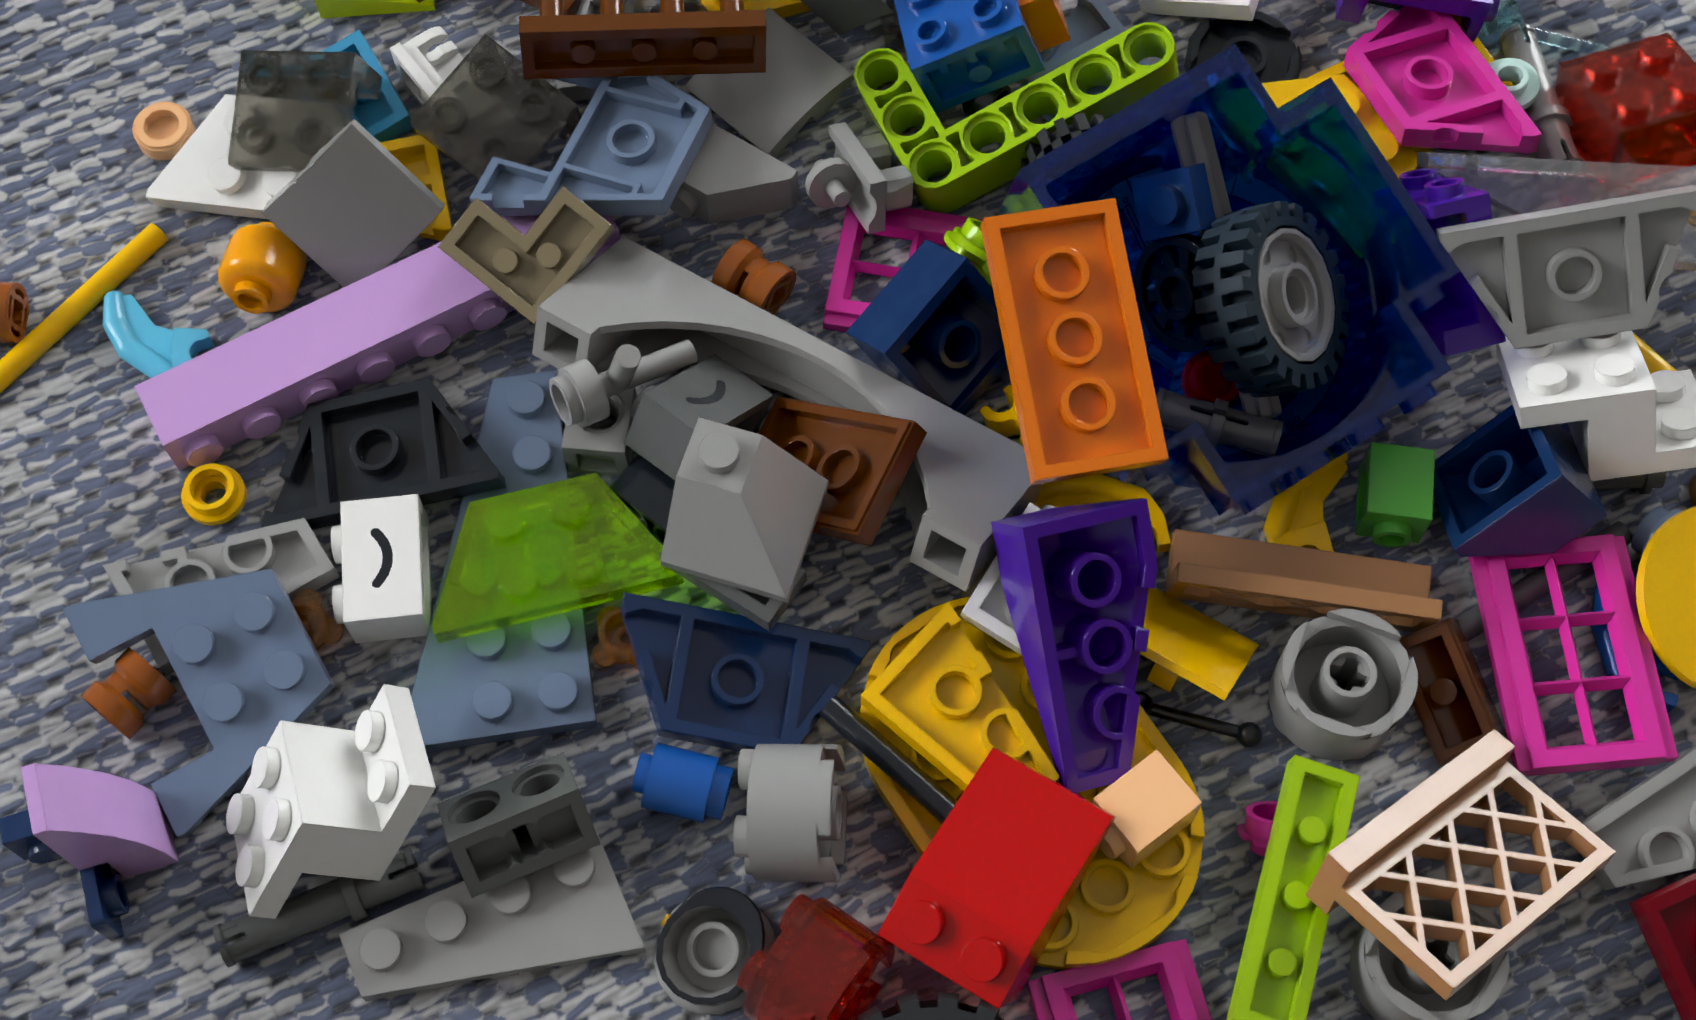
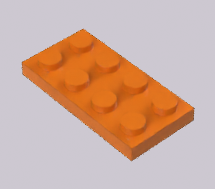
M1111 198L984 217L980 226L1031 485L1159 465L1166 462L1169 457L1116 199Z

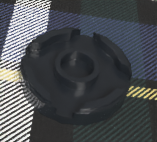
M1255 11L1253 21L1217 18L1211 21L1212 18H1208L1198 25L1189 38L1184 63L1189 84L1203 101L1212 106L1216 92L1223 87L1299 79L1302 62L1299 45L1296 49L1295 43L1290 39L1291 32L1282 22L1263 12Z

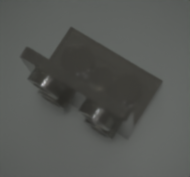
M485 34L411 118L410 124L414 131L477 180H480L493 156L530 166L555 136L568 143L581 119L578 105L545 79H524L522 62Z
M241 50L228 164L236 170L301 172L308 166L312 157L352 121L353 108L357 104L358 99L380 100L382 76L355 52Z

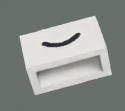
M411 494L340 502L341 525L332 526L331 528L333 558L336 564H342V585H334L332 589V605L336 623L346 626L355 643L427 636L432 618L429 519L419 495Z

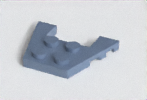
M659 76L555 79L593 89L596 92L553 170L548 172L493 156L469 197L471 203L475 198H478L500 216H540L563 186L600 216L666 215L713 125L711 109Z
M272 569L76 603L63 609L88 661L98 664L153 634H156L213 746L211 752L151 783L177 837L180 838L192 834L204 822L203 819L225 796L229 797L246 779L245 775L252 769L253 759L257 750L262 746H267L280 720L301 723L335 687L277 573Z

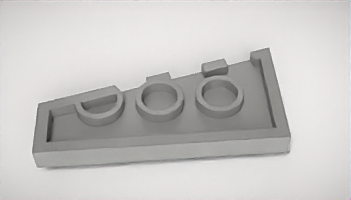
M598 833L600 845L474 898H471L465 882L462 881L339 934L358 990L365 1001L451 987L456 983L514 976L519 975V972L542 968L588 963L589 960L617 955H622L623 957L646 953V949Z

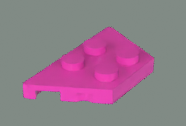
M1404 6L1398 12L1391 9L1377 21V26L1372 32L1364 33L1347 48L1344 68L1389 131L1394 135L1400 146L1528 154L1537 151L1542 133L1451 14Z

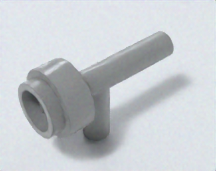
M688 339L641 357L637 347L631 344H624L616 350L609 369L598 374L594 366L586 359L561 367L558 370V376L549 380L550 394L562 421L567 426L578 424L584 428L609 417L608 397L695 364L698 360L697 353L693 344Z

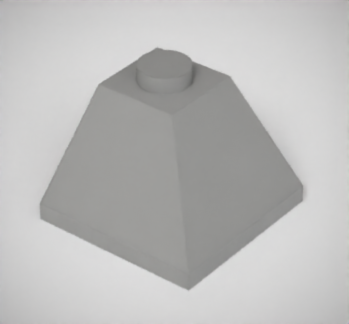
M699 417L676 475L660 560L661 566L788 603L829 487V481L763 435Z

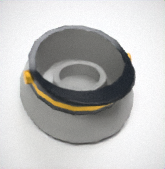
M716 886L705 888L688 897L670 914H667L661 922L663 927L656 940L654 965L660 986L675 1004L695 1014L721 1015L742 1007L757 995L767 983L776 960L774 931L767 917L744 893L730 887Z

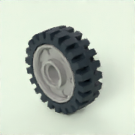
M1276 201L1224 214V216L1217 218L1211 223L1212 229L1205 231L1201 239L1205 247L1197 250L1195 262L1203 269V271L1193 273V287L1202 291V298L1194 300L1196 314H1205L1206 323L1199 326L1203 340L1212 339L1214 342L1208 353L1214 364L1224 363L1221 370L1222 376L1228 382L1236 381L1235 389L1243 394L1250 393L1251 397L1261 398L1288 395L1323 386L1328 382L1327 377L1334 376L1339 369L1336 361L1343 359L1346 347L1340 340L1348 338L1349 324L1342 320V315L1350 312L1349 299L1340 297L1339 289L1347 287L1344 273L1336 275L1334 267L1340 262L1335 249L1326 250L1330 238L1324 228L1316 229L1317 219L1310 212L1303 213V207L1296 203L1288 204V201Z

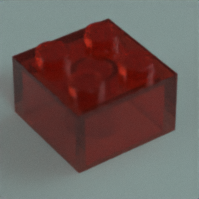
M1669 33L1647 37L1643 40L1593 52L1589 55L1559 63L1555 91L1560 104L1568 108L1573 120V125L1569 126L1574 145L1579 155L1608 189L1696 165V62Z

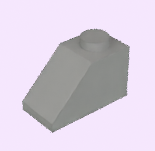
M713 124L670 209L684 218H690L692 215H695L709 224L792 209L799 200L798 170Z

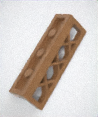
M1175 529L1171 534L1164 597L1308 618H1318L1326 615L1328 611L1342 608L1357 609L1382 618L1391 624L1395 630L1415 632L1440 621L1443 600L1429 598L1432 566Z

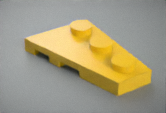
M949 601L861 694V705L963 791H965L994 747L1058 783L1059 774L1017 708H1012L992 676L993 670L981 651H976L960 625V618Z

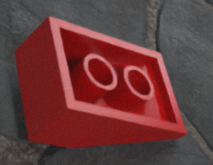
M994 747L910 872L877 935L998 1009L1018 999L1116 816Z

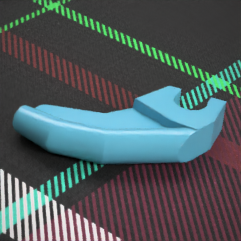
M110 291L104 296L102 325L114 349L121 359L149 378L195 358L200 351L215 346L207 329L174 328V330L154 325L135 298L130 294L124 295L121 291Z

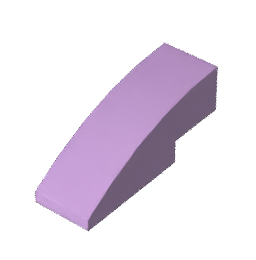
M39 763L20 767L33 835L79 871L107 862L125 878L179 862L171 823L153 790L125 778L88 769Z

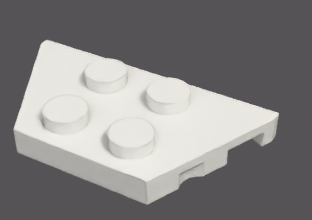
M225 94L148 188L146 198L156 206L267 219L261 213L267 202L304 170L312 157L345 127L343 115L331 104Z

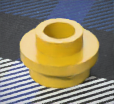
M214 463L204 464L192 470L185 479L181 492L182 504L188 515L196 522L209 526L221 525L235 518L243 509L247 499L246 485L239 473L231 467ZM214 489L226 490L225 495L217 502L205 503V498L210 491Z

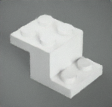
M1632 330L1515 349L1506 336V342L1496 344L1497 359L1520 429L1568 423L1578 453L1591 481L1696 468V380L1691 369L1681 371L1662 370L1650 374Z
M383 684L370 709L364 710L361 713L355 731L280 720L267 746H262L257 750L252 763L251 775L241 793H236L232 796L226 814L227 831L229 834H234L238 854L235 870L236 882L240 887H244L249 916L276 919L302 873L375 881L381 880L436 788L409 688Z

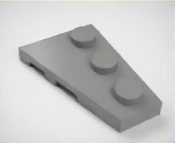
M305 518L228 535L223 543L189 551L185 546L161 551V557L129 564L126 560L103 565L119 596L272 569L277 573L293 604L340 577ZM156 634L145 638L146 645L165 675L168 676L175 672Z
M1696 746L1581 822L1616 851L1609 863L1595 874V877L1605 891L1696 869Z

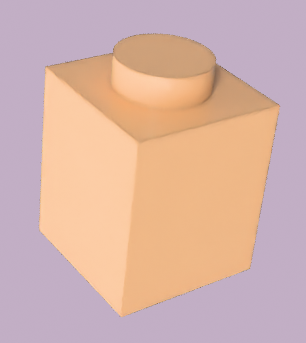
M1155 750L1093 798L1092 803L1116 816L1099 848L1113 860L1119 856L1131 870L1193 822L1202 801L1158 750Z

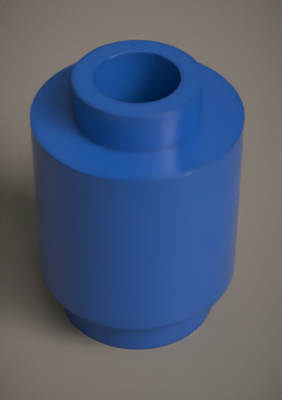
M658 742L653 755L641 752L631 791L643 794L641 808L704 823L705 817L722 820L734 768L720 765V757Z

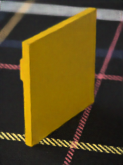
M1149 588L1144 628L1149 629L1147 652L1140 651V654L1152 660L1155 664L1147 680L1170 693L1181 676L1225 701L1259 644L1175 598L1164 597L1165 593L1157 588Z

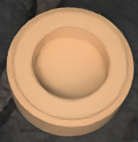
M163 101L145 107L135 118L132 131L139 148L145 155L156 160H171L196 131V128L184 107L174 102Z

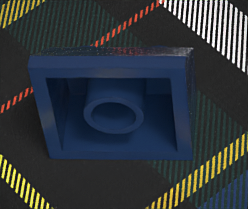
M925 240L846 331V334L885 374L963 415L967 414L1008 366L993 288L966 257L929 240Z
M1513 404L1435 460L1433 497L1453 551L1460 557L1554 553L1608 516L1570 434L1559 424L1520 429Z

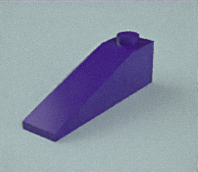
M1138 498L1055 507L992 521L991 525L1002 588L1054 765L1060 776L1059 782L1074 793L1112 784L1131 770L1140 705V697L1135 693L1140 651L1147 652L1149 629L1144 628L1148 590L1149 588L1155 589L1158 569L1147 499Z

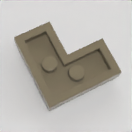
M562 186L525 235L483 201L475 198L439 244L438 248L536 325L538 306L589 264L616 227Z

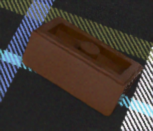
M1447 618L1405 635L1400 639L1410 659L1414 658L1418 670V687L1413 705L1438 765L1452 761L1493 729L1507 739L1500 716L1458 619Z

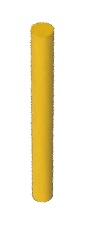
M150 223L0 359V394L102 302L108 292L114 291L168 241L167 236L160 228Z

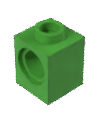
M1377 442L1370 443L1358 471L1355 535L1372 537V541L1375 544L1388 548L1405 547L1411 544V542L1419 543L1432 521L1435 450Z

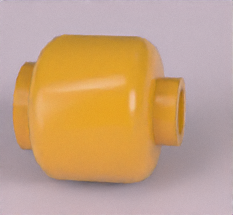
M272 222L250 224L239 228L230 238L218 268V283L225 295L245 312L253 314L277 312L286 309L295 299L306 270L307 255Z

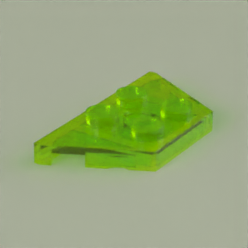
M595 472L469 502L432 623L433 633L437 642L441 643L622 599L624 592L639 595L684 584L683 577L669 568L661 566L659 554L662 552L663 546Z

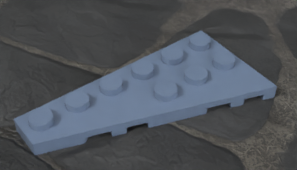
M555 370L493 379L477 442L505 478L506 488L462 498L429 625L430 628L428 629L411 695L426 752L598 727L569 475L561 448L564 434L563 423L554 406L549 389V380L556 377Z

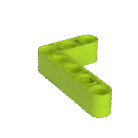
M1144 22L1129 28L947 129H944L908 65L898 52L889 48H877L868 51L856 64L854 78L866 109L879 132L888 142L889 149L899 166L904 165L912 175L913 191L920 203L933 212L949 213L1023 174L1021 159L1028 158L1025 148L1029 142L1040 144L1036 134L1041 129L1045 128L1049 133L1056 131L1057 129L1053 121L1063 117L1066 125L1074 124V114L1084 113L1088 123L1093 114L1103 115L1106 123L1110 119L1116 123L1172 91L1178 81L1179 70L1172 33L1165 26L1158 23ZM1148 57H1158L1161 59L1153 65L1138 64L1141 60ZM888 81L895 82L888 89L876 90L883 83ZM1094 86L1108 87L1103 93L1097 95L1085 93ZM1044 114L1055 115V118L1050 122L1044 124L1032 123L1038 116ZM922 126L921 130L916 134L901 136L902 132L907 128ZM987 144H1002V146L994 152H979ZM940 171L950 172L941 181L927 182L928 178L934 173Z

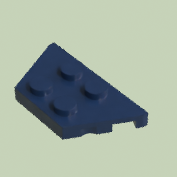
M627 592L623 594L620 607L658 736L734 751L755 749L757 744H801L820 719V712L833 697L837 696L865 658L871 645L870 640L779 622L769 632L743 615Z

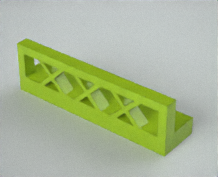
M1294 755L1287 761L1226 1020L1307 1019L1330 913L1326 915L1306 894L1327 854L1347 839L1360 780L1359 775L1298 755Z

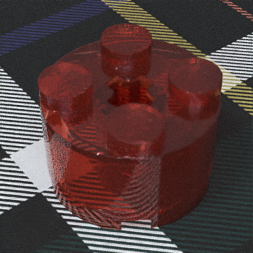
M802 893L785 910L779 923V929L782 930V933L771 946L768 953L766 954L762 950L757 951L748 960L739 975L737 986L747 993L744 1002V1014L751 1020H858V1016L866 1012L872 1005L882 987L871 979L877 965L881 962L889 969L891 968L895 956V946L826 898L820 897L812 900Z

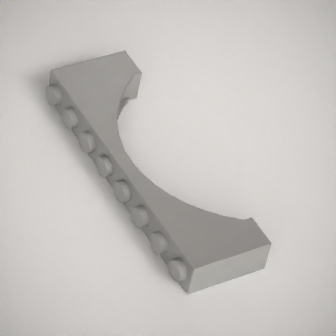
M624 236L537 308L532 355L558 369L586 359L599 374L609 369L615 352L621 345H634L640 351L641 357L688 339L696 350L697 363L716 354L757 384L783 392L800 401L916 421L927 434L898 491L908 513L915 540L909 561L965 592L996 555L991 522L1022 515L1030 502L1036 505L1043 484L1031 485L1024 447Z

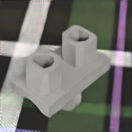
M846 122L829 125L828 135L835 143L836 148L834 158L820 159L813 164L805 182L807 195L816 206L821 208H835L848 205L868 234L885 231L887 211L912 205V175L904 165L891 168L889 144L881 133L857 138Z

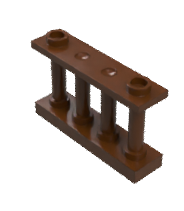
M540 0V16H519V35L524 79L766 72L765 10H744L743 0H720V11L684 12V0H660V13H624V0H600V14L564 15V0Z

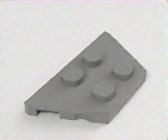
M1690 185L1436 228L1437 238L1515 349L1644 329L1649 327L1661 299L1659 295L1660 286L1664 279L1671 275L1681 251L1677 244L1691 210L1696 211V186Z

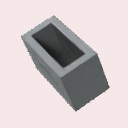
M714 354L692 367L687 366L680 369L672 378L656 387L649 385L644 388L630 408V416L633 420L624 444L673 480H676V475L699 417L757 433L773 394Z

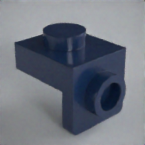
M1205 163L1130 179L1135 212L1138 217L1143 241L1212 228L1211 223L1216 220Z

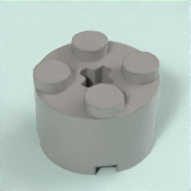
M1347 608L1328 611L1326 615L1309 622L1306 621L1299 626L1287 642L1272 672L1269 683V703L1275 727L1297 747L1323 759L1339 761L1361 759L1375 751L1389 738L1414 701L1418 687V670L1414 658L1410 659L1406 649L1400 642L1401 635L1391 624L1369 612ZM1337 680L1346 683L1344 689L1337 686Z
M757 744L755 749L740 750L738 758V784L740 790H747V815H737L735 818L733 831L734 853L736 857H744L746 874H752L755 881L840 882L841 875L836 865H844L848 811L847 791H841L840 785H834V771L846 772L844 752L840 744Z
M1393 893L1379 906L1385 912L1405 915L1402 893ZM1419 896L1423 918L1454 922L1450 901ZM1468 904L1471 925L1501 929L1495 915L1487 906ZM1362 925L1351 948L1350 985L1364 1008L1375 1020H1474L1489 1009L1502 993L1510 969L1508 952L1505 953L1504 951L1445 1001ZM1425 938L1427 950L1450 971L1460 964L1457 942Z

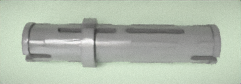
M1520 24L1514 25L1502 32L1498 44L1504 58L1523 60L1533 66L1539 75L1540 88L1538 96L1524 111L1542 133L1537 153L1544 178L1554 183L1557 178L1554 171L1556 167L1559 181H1568L1577 176L1583 168L1582 160L1570 134L1569 126L1573 125V120L1568 108L1561 105L1558 100L1552 78L1539 46L1535 28L1530 24H1525L1523 28L1527 38L1525 40Z

